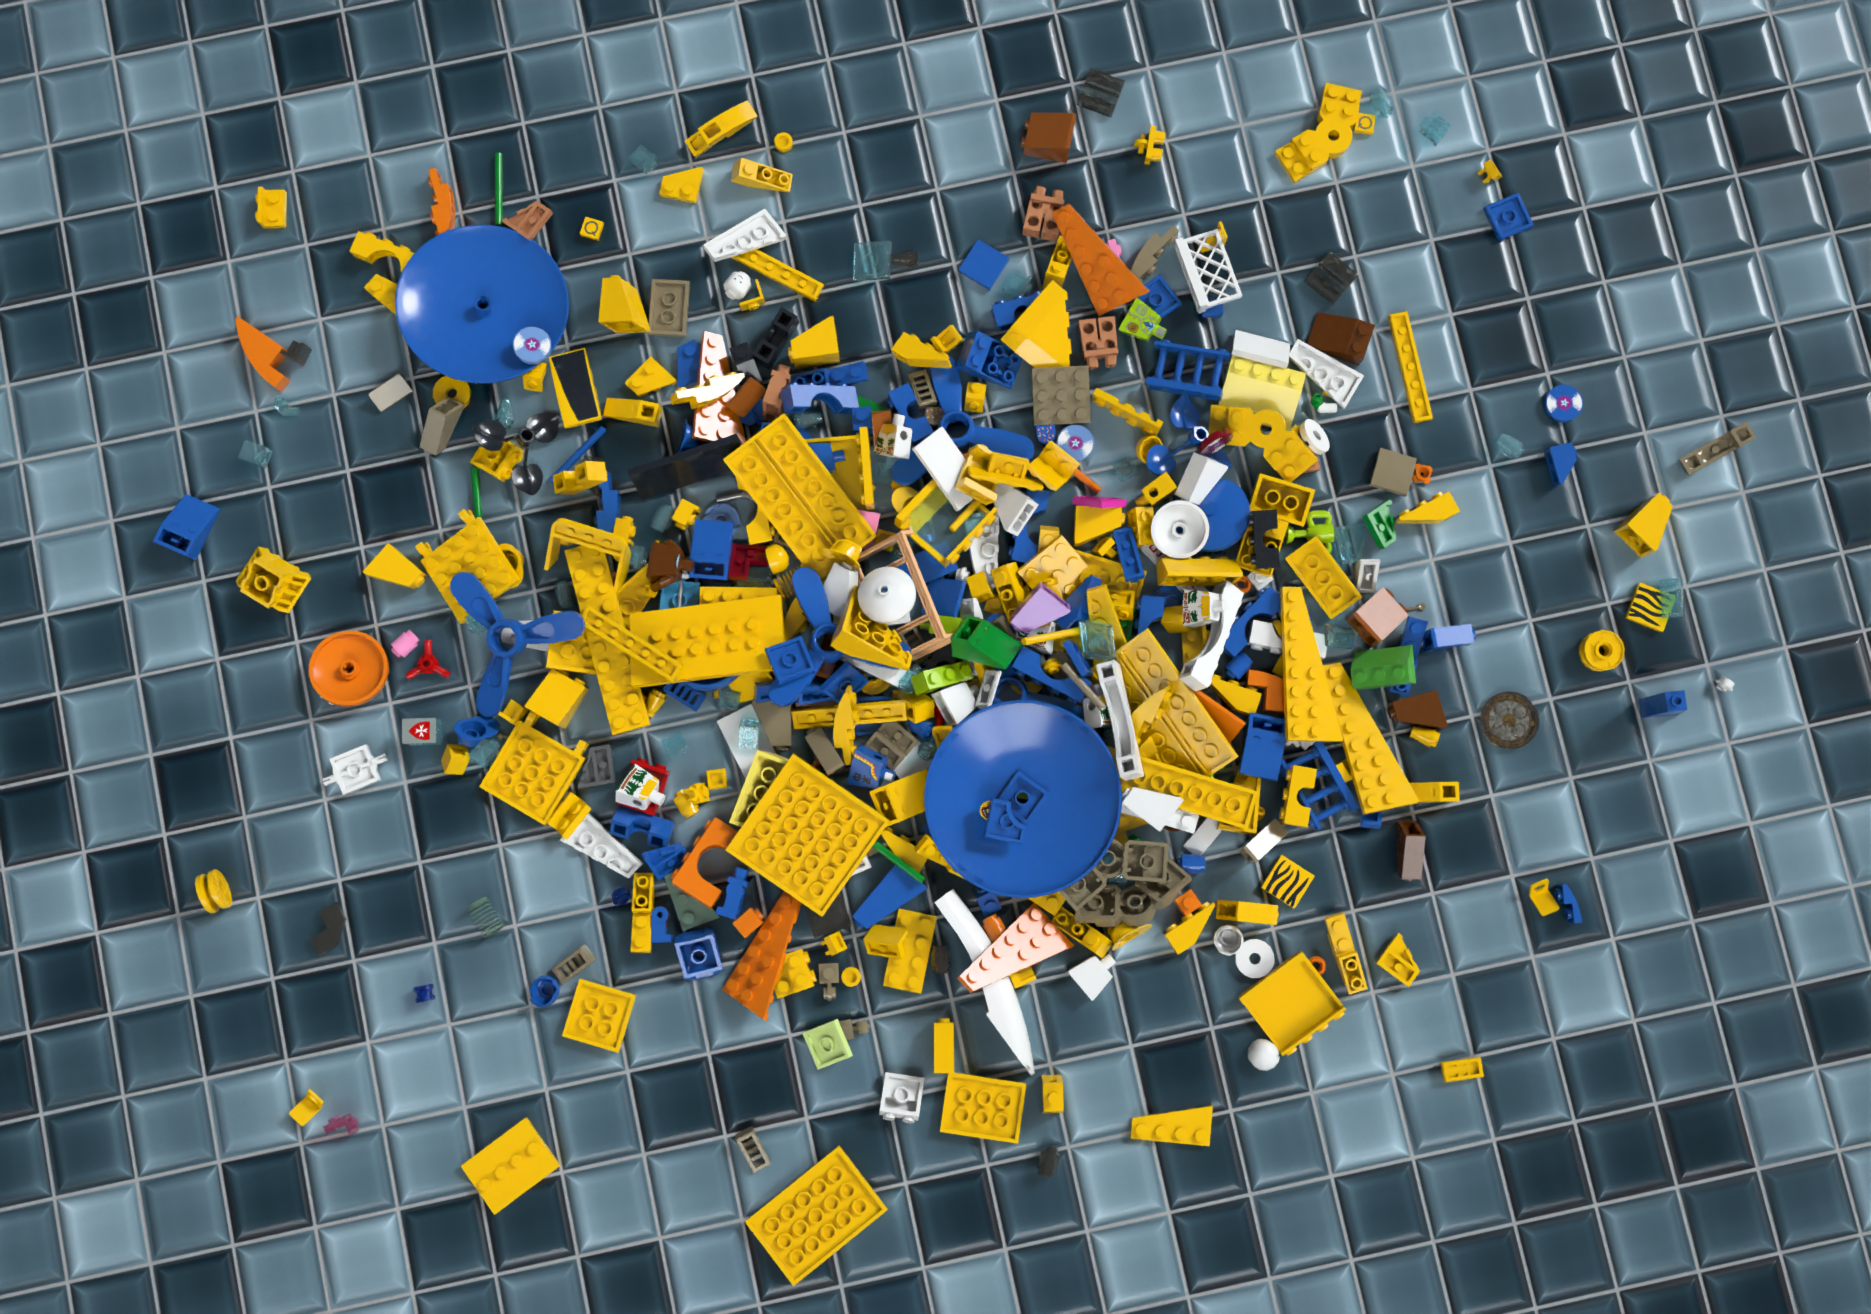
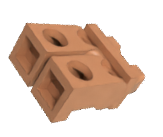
M1036 186L1034 193L1031 194L1022 235L1039 238L1042 219H1044L1041 239L1057 242L1059 228L1052 212L1064 206L1063 191L1053 190L1052 197L1045 196L1046 188Z
M1115 316L1098 318L1097 322L1096 318L1079 320L1077 327L1080 335L1083 361H1086V365H1089V370L1099 367L1098 359H1104L1105 367L1107 368L1115 367L1118 355Z
M779 364L777 371L772 370L771 379L762 401L763 420L773 422L783 414L781 391L791 383L789 366Z

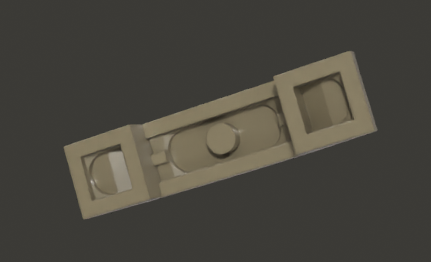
M1745 422L1680 458L1679 461L1689 476L1757 437L1748 422Z

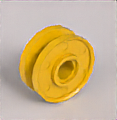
M1601 630L1590 633L1582 639L1579 645V656L1581 662L1587 668L1601 672L1613 669L1619 665L1624 657L1625 648L1617 634ZM1600 646L1604 649L1603 656L1599 653Z
M213 869L207 875L201 874L195 878L198 898L207 912L213 914L218 912L220 908L226 909L232 905L229 885L220 871Z

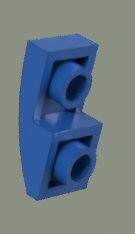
M1556 884L1557 889L1554 891L1555 899L1558 900V904H1566L1564 915L1568 919V923H1582L1580 909L1572 891L1567 884Z

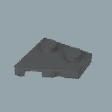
M611 745L590 747L588 759L584 765L581 780L578 783V789L616 783Z

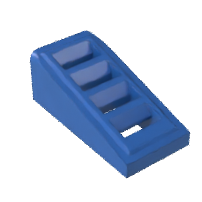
M683 682L677 685L673 693L670 690L675 683L665 685L662 690L663 692L695 712L698 711L707 697ZM682 686L686 687L680 697L677 696ZM689 690H691L692 693L687 701L683 700ZM697 694L699 697L695 701L694 705H691V701Z

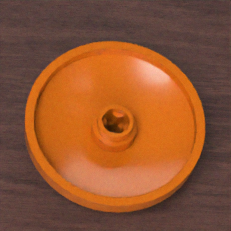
M341 631L330 635L316 647L309 662V677L316 692L329 703L342 707L358 706L372 700L383 689L389 674V661L383 647L373 637L359 631Z

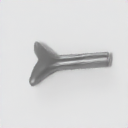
M745 490L716 496L717 503L738 499H747L756 503Z

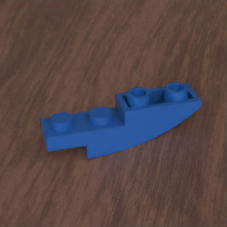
M865 361L791 376V383L796 382L799 385L830 383L831 386L839 384L853 386V384L869 381Z
M607 472V481L598 484L599 489H602V496H600L599 501L600 507L603 510L596 511L594 526L600 530L613 533L616 518H619L621 499L620 491L612 490L611 473Z
M1408 616L1398 647L1413 645L1414 666L1416 670L1419 660L1417 658L1428 621ZM1411 684L1391 686L1388 691L1408 696Z

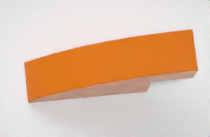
M237 316L235 320L238 337L248 360L268 383L282 393L290 380L276 369L289 352Z
M1248 670L1246 672L1245 687L1250 686L1264 689L1262 712L1284 714L1283 679L1265 672Z

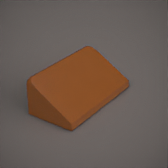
M749 377L729 401L727 407L744 418L767 389L759 381Z
M891 410L872 411L874 449L882 424H892Z

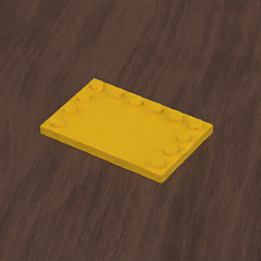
M839 1145L750 1216L745 1223L791 1284L795 1286L885 1213L888 1208Z

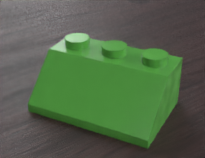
M1413 645L1355 652L1351 666L1352 689L1364 690L1416 684Z

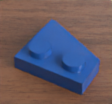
M695 339L678 347L679 388L686 387L698 380L700 348Z

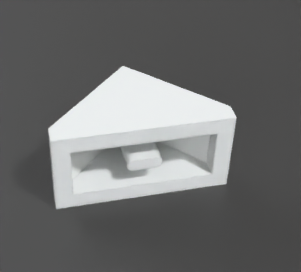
M1360 559L1354 564L1355 587L1359 593H1375L1380 559Z

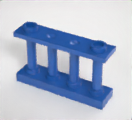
M1165 339L1155 341V350L1160 352L1155 375L1152 377L1147 376V389L1222 401L1223 390L1218 386L1223 361L1230 362V352L1222 348L1212 350L1174 344ZM1167 352L1178 354L1174 376L1171 380L1163 379L1162 377ZM1186 355L1197 357L1193 378L1190 383H1185L1181 380ZM1204 358L1215 359L1211 384L1208 386H1203L1199 383Z
M1314 742L1311 745L1310 752L1287 764L1283 759L1279 773L1282 777H1286V771L1292 765L1300 766L1313 758L1319 759L1322 765L1317 769L1316 779L1323 775H1328L1331 780L1330 785L1307 798L1304 797L1301 789L1297 793L1300 805L1311 808L1310 804L1332 792L1339 794L1341 798L1339 803L1316 815L1312 809L1310 810L1308 825L1310 828H1314V830H1319L1322 828L1319 823L1320 821L1342 809H1347L1348 812L1358 809L1359 806L1323 742Z

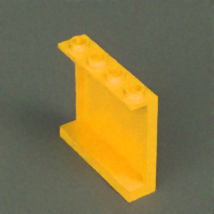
M1301 949L1238 995L1240 1001L1255 1018L1282 1056L1285 1054L1287 1056L1291 1055L1297 1050V1045L1301 1042L1305 1044L1313 1038L1312 1034L1316 1031L1322 1032L1329 1026L1328 1022L1333 1019L1335 1021L1345 1014L1343 1011L1346 1010Z

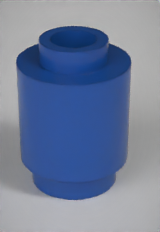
M1241 652L1224 667L1226 670L1225 675L1231 680H1239L1251 668L1250 665L1253 661L1245 653Z
M908 719L907 722L909 729L924 740L933 737L932 729L936 724L931 720L927 719L914 724Z
M1181 854L1180 858H1177L1176 864L1186 873L1200 874V872H1205V856H1200V854Z

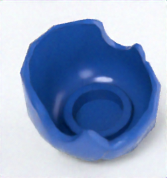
M540 976L535 979L529 989L531 992L530 1001L537 1007H546L553 1004L559 996L557 981L551 976Z

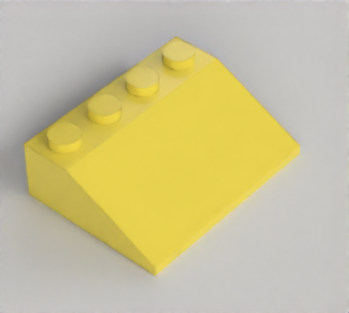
M1232 355L1230 362H1228L1222 386V401H1219L1218 405L1250 407L1254 414L1263 409L1275 410L1283 416L1286 422V430H1290L1306 373ZM1264 423L1262 425L1271 428V426L1268 423Z

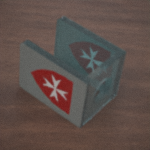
M438 718L402 719V743L410 746L443 745V720Z

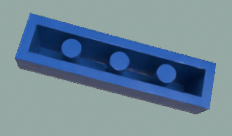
M947 541L933 546L944 558L951 553ZM925 550L914 554L925 583L958 570L956 563L953 565L950 563L945 568ZM906 563L897 567L906 572L912 579Z

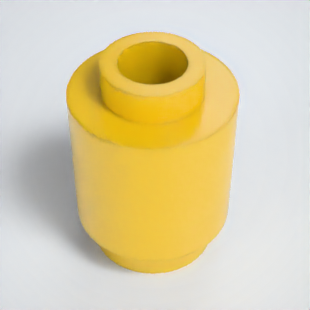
M684 789L674 794L676 798L673 801L681 815L688 819L700 812V810L698 809V804L694 805V802H686L689 796L687 793H683Z

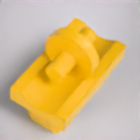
M1151 125L1148 140H1145V134H1141L1140 139L1134 141V146L1138 148L1139 154H1143L1144 149H1146L1144 161L1146 165H1150L1151 161H1161L1163 149L1153 148V145H1163L1165 140V132L1157 131L1156 126Z

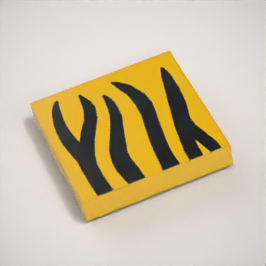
M1638 583L1625 619L1661 633L1665 629L1676 596L1643 583Z
M1280 855L1260 888L1295 909L1315 876L1285 856Z

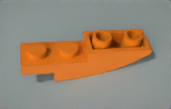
M436 168L428 169L430 177H427L430 187L434 188L435 192L432 196L436 205L431 206L433 213H430L433 224L437 226L435 231L437 236L454 229L456 210L452 188L448 183L443 184L440 173Z

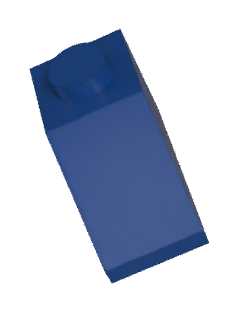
M1572 442L1549 447L1544 451L1554 487L1564 483L1577 461V451L1573 447Z

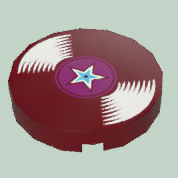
M1224 428L1225 432H1221V430L1216 431L1206 437L1201 442L1202 446L1197 447L1199 454L1208 456L1226 446L1233 438L1231 430Z

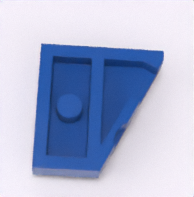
M681 843L643 852L641 855L657 879L660 880L684 864L682 860L687 851Z

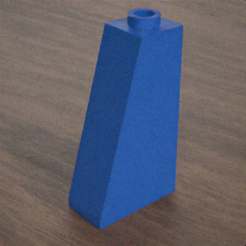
M1685 690L1664 692L1639 699L1641 718L1682 714L1687 710Z
M894 865L852 916L855 919L853 923L860 929L864 927L868 929L925 891L927 886L923 883L920 884L898 866Z

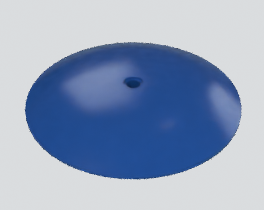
M468 225L437 235L413 254L404 267L398 281L395 310L397 322L406 343L421 361L449 378L469 383L485 384L519 377L539 365L524 363L516 356L513 350V340L521 329L537 327L544 330L551 340L552 350L550 354L559 343L567 324L569 298L566 282L558 265L550 254L534 240L530 239L529 241L517 231L505 227ZM481 305H487V306H488V307L485 308V309H480V308H479Z

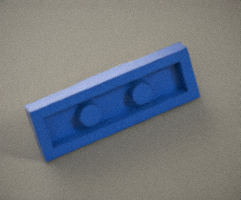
M1127 527L1113 530V537L1116 542L1115 545L1125 582L1130 581V583L1138 582L1139 579H1144L1145 575L1132 528Z

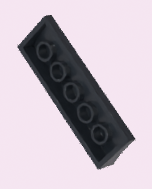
M733 434L628 469V475L641 499L645 500L731 471L723 459L739 448L742 442L737 434Z

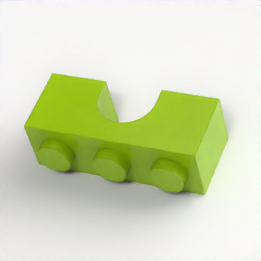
M963 661L925 670L910 678L917 696L943 687L949 688L963 682L966 683L974 679L969 661Z

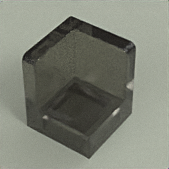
M293 340L288 351L281 350L280 354L304 366L312 349L305 343H298Z

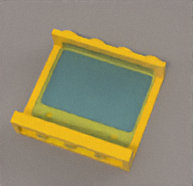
M932 479L896 516L894 524L900 530L912 527L914 534L909 537L946 568L950 563L953 565L960 558L959 554L962 551L966 552L971 547V541L974 538L978 539L984 533V528L987 525L991 526L997 518L995 515L998 509L994 507L989 511L980 504L955 532H952L949 526L975 499L971 500L959 511H956L937 483Z

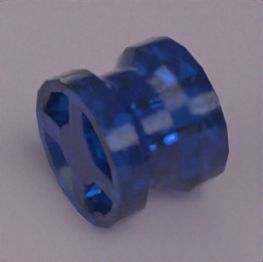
M433 984L413 987L417 996L415 998L416 1003L435 999V995L432 993Z

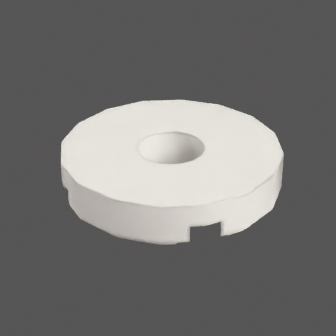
M1307 419L1300 424V435L1304 442L1307 441L1310 444L1308 447L1312 452L1321 455L1329 450L1330 445L1327 435L1318 423Z
M1249 939L1243 943L1242 948L1235 954V964L1243 975L1250 978H1261L1272 970L1274 953L1266 942L1259 939ZM1252 953H1257L1260 957L1257 964H1252L1249 960Z

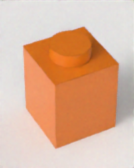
M1192 889L1185 890L1173 901L1183 916L1189 915L1202 906Z
M750 908L732 924L744 938H747L764 924L762 920L764 916L757 908L755 910Z

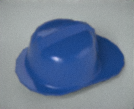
M685 419L683 424L681 441L676 453L700 446L702 443L700 440L692 439L693 425L687 424V419Z
M486 716L461 720L454 725V731L458 735V744L468 747L479 746L484 739L496 735L500 729V724L495 718Z

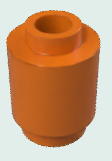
M996 913L982 920L983 928L991 942L995 941L1006 930L1001 918L997 917Z

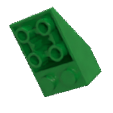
M972 616L965 618L951 638L953 657L1003 670L1007 669L1022 647L1021 643L988 621Z

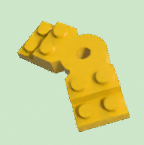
M1326 83L1317 116L1319 125L1316 130L1308 129L1294 137L1291 142L1275 151V156L1294 184L1324 167L1329 157H1331L1330 159H1335L1347 151L1352 141L1351 129L1356 123L1360 107L1361 90ZM1328 136H1333L1336 140L1332 141Z
M1211 405L1208 436L1220 430L1225 432L1224 428H1228L1233 433V438L1227 445L1245 447L1252 442L1254 445L1264 448L1263 457L1285 481L1292 482L1319 460L1294 430H1286V422L1277 411L1263 409L1254 414L1250 407ZM1264 423H1268L1272 428L1269 434L1262 432L1261 427Z

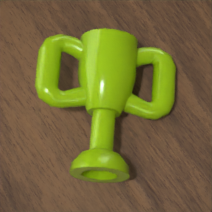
M1326 510L1309 512L1307 515L1308 528L1306 530H1294L1292 526L1288 525L1285 533L1286 543H1291L1294 538H1307L1311 540L1317 536L1322 543H1325L1326 549L1331 553V543L1334 541V526L1331 523L1332 516L1330 512ZM1326 518L1324 524L1314 525L1312 519Z

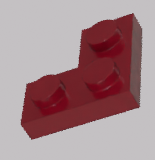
M733 544L728 574L729 580L748 581L750 565L769 566L765 553L768 546Z

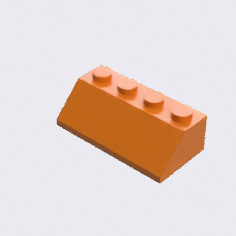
M1192 689L1230 744L1246 723L1200 690L1194 691Z

